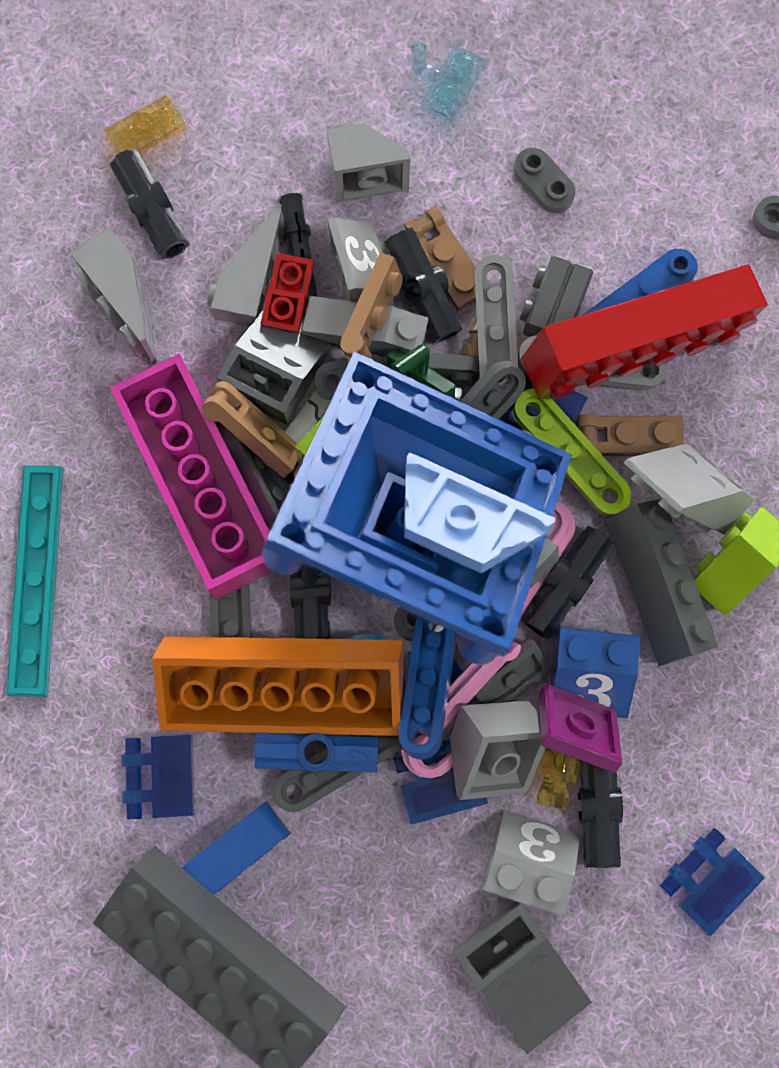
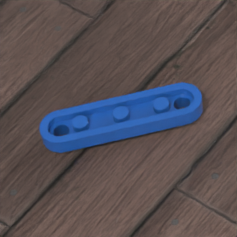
M672 249L583 315L692 282L698 270L697 260L692 253L685 249ZM681 262L685 269L678 270L674 267L673 263Z
M420 615L416 618L399 727V741L408 756L414 759H427L439 750L442 743L457 632L446 628L439 632H433L432 628L437 624L424 619ZM421 735L428 736L426 743L422 745L415 743L417 737Z

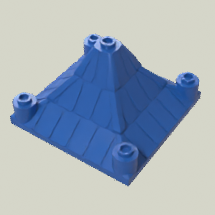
M354 352L262 551L263 561L270 570L281 575H291L299 571L303 564L316 567L343 582L351 583L380 599L388 600L391 604L413 614H418L424 619L448 630H453L459 634L457 644L460 653L471 663L483 665L494 660L497 655L504 657L510 651L546 535L482 573L404 538L407 456L409 453H412L552 517L572 454Z

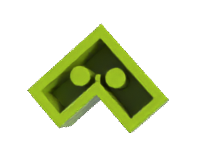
M762 506L752 516L745 512L718 543L723 548L716 555L709 551L694 567L699 572L694 578L699 594L725 617L779 565V521Z

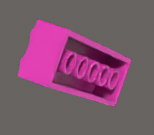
M180 353L109 387L194 563L214 599L217 600L273 572L266 566L262 557L263 547L270 532L215 423L206 419L202 414L201 409L204 401Z

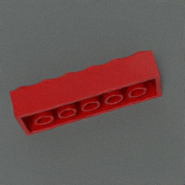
M750 264L543 327L523 354L521 360L538 400L551 395L553 399H560L573 393L576 387L585 384L588 388L597 387L610 379L609 376L620 373L621 377H628L642 370L644 365L654 363V366L658 367L667 364L680 353L686 352L687 356H692L709 347L708 344L717 341L720 346L729 344L741 336V330L758 321L756 316L768 306V303Z

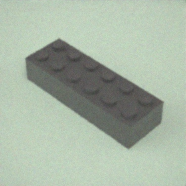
M156 846L130 869L93 921L95 926L261 1068H301L329 1035L346 1008L342 1002Z

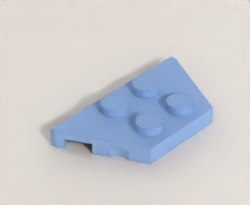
M412 453L408 454L405 478L404 538L482 573L549 534L553 529L555 518Z

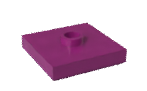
M544 684L539 692L541 746L616 773L623 764L616 710L555 686Z

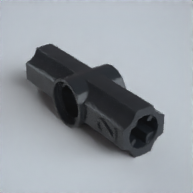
M125 150L117 154L109 165L127 196L125 199L132 213L135 214L139 226L145 228L150 241L162 260L166 258L172 259L183 253L190 244L173 214L174 209L159 181L155 182L138 150Z
M413 227L390 236L384 243L390 255L395 258L402 274L400 296L405 304L416 307L419 315L428 318L426 329L432 342L438 344L460 333L463 329L446 296L449 288L447 275L439 266L431 265Z
M588 525L572 545V549L565 559H560L542 585L544 589L521 622L538 635L549 640L564 621L571 607L575 608L594 581L592 577L614 547L615 543L609 536L599 529Z
M303 564L299 571L290 575L291 607L294 608L295 638L330 639L328 607H331L330 575L316 567Z
M580 760L581 787L578 789V800H582V811H578L580 824H583L584 867H621L619 824L623 820V797L621 788L617 787V772L614 773Z

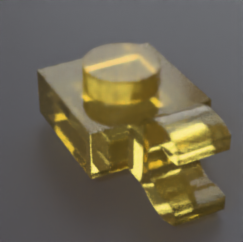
M547 747L545 748L535 773L544 776L537 794V804L566 810L569 803V792L566 788V782L575 784L580 764L579 759Z

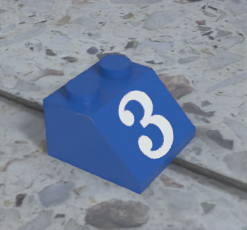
M560 627L555 632L551 685L616 710L617 718H628L638 676L640 636Z

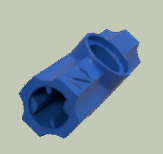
M256 733L254 768L377 773L378 737L335 736L317 733L310 735ZM313 742H323L328 748L327 759L321 764H311L306 758L307 747Z

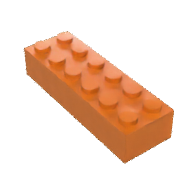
M164 636L152 657L160 731L399 736L405 695L403 640Z

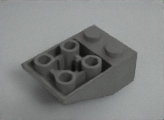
M306 310L304 311L299 333L261 326L262 311L235 344L216 377L218 382L225 381L232 384L264 414L286 425L292 419L310 387L316 371L322 365L333 346V343L300 333Z
M517 901L513 902L452 950L459 963L527 1054L592 1003L522 904Z

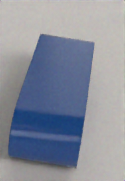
M266 801L182 868L214 895L237 878L245 869L252 866L272 850L280 841L287 838L291 832Z

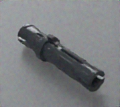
M300 193L284 194L279 199L284 222L281 233L282 239L287 241L288 254L290 256L312 259L308 239L311 236V228L306 224L303 195ZM314 271L312 275L307 303L310 296L318 297Z

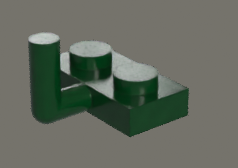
M418 345L407 354L397 348L387 355L388 368L451 398H455L456 385L429 368L430 350L426 345Z

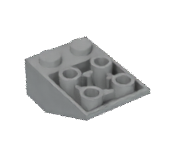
M108 227L71 254L78 265L73 271L90 298L95 303L98 302L104 310L105 316L117 331H121L126 338L127 344L139 359L146 356L152 364H155L157 356L145 283L132 255Z
M688 444L630 457L624 462L635 473L631 479L646 492L650 493L652 491L661 499L658 503L662 508L675 518L680 516L692 526L695 524L706 533L713 529L725 535L755 500L707 457Z

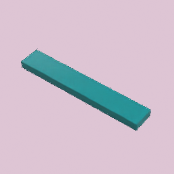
M23 465L6 696L48 697L64 476V468L62 466Z

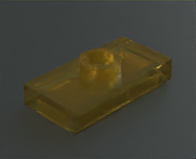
M165 95L105 128L104 131L117 154L125 150H138L141 155L184 131L187 127L168 95Z

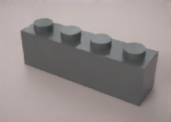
M661 499L637 503L606 520L658 666H663L714 649L718 645L687 563L685 552L675 530L671 514L659 505L658 502Z

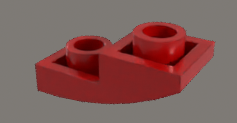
M276 253L270 288H267L261 326L299 333L315 265L314 260Z

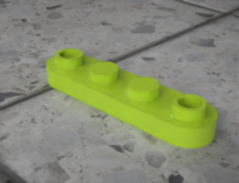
M534 389L522 392L513 407V414L517 423L534 437L572 454L565 477L598 513L604 516H613L625 510L631 501V490L627 482L550 396L538 400ZM528 405L537 407L539 411L538 416H529L526 413V407ZM604 491H610L614 494V503L610 504L604 501Z

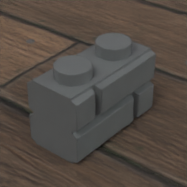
M551 256L547 268L540 265L532 286L539 290L534 301L527 298L519 319L526 322L523 334L530 337L537 336L543 327L577 317L594 273L592 269L578 264H571L570 261L556 256Z

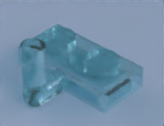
M422 42L414 43L412 45L411 70L415 75L432 82L421 102V109L453 124L486 65V59L454 44L439 70L426 63V45Z

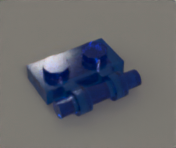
M193 735L151 737V753H141V738H126L125 754L121 755V767L126 768V791H122V803H126V820L142 819V802H152V818L195 816ZM141 766H151L152 790H142Z
M450 739L443 740L439 750L433 756L422 759V762L425 765L435 764L449 753H452ZM402 756L393 758L397 774L409 771ZM453 766L449 770L450 772L434 778L419 777L414 774L415 782L400 785L411 825L488 804L487 797L459 800L456 795Z
M715 828L705 838L699 837L692 844L694 849L680 864L675 862L667 871L669 876L659 885L669 897H672L680 887L688 893L687 897L678 907L707 936H711L765 879L736 848H732L723 858L718 854L716 849L726 838ZM707 861L713 869L697 884L691 876Z

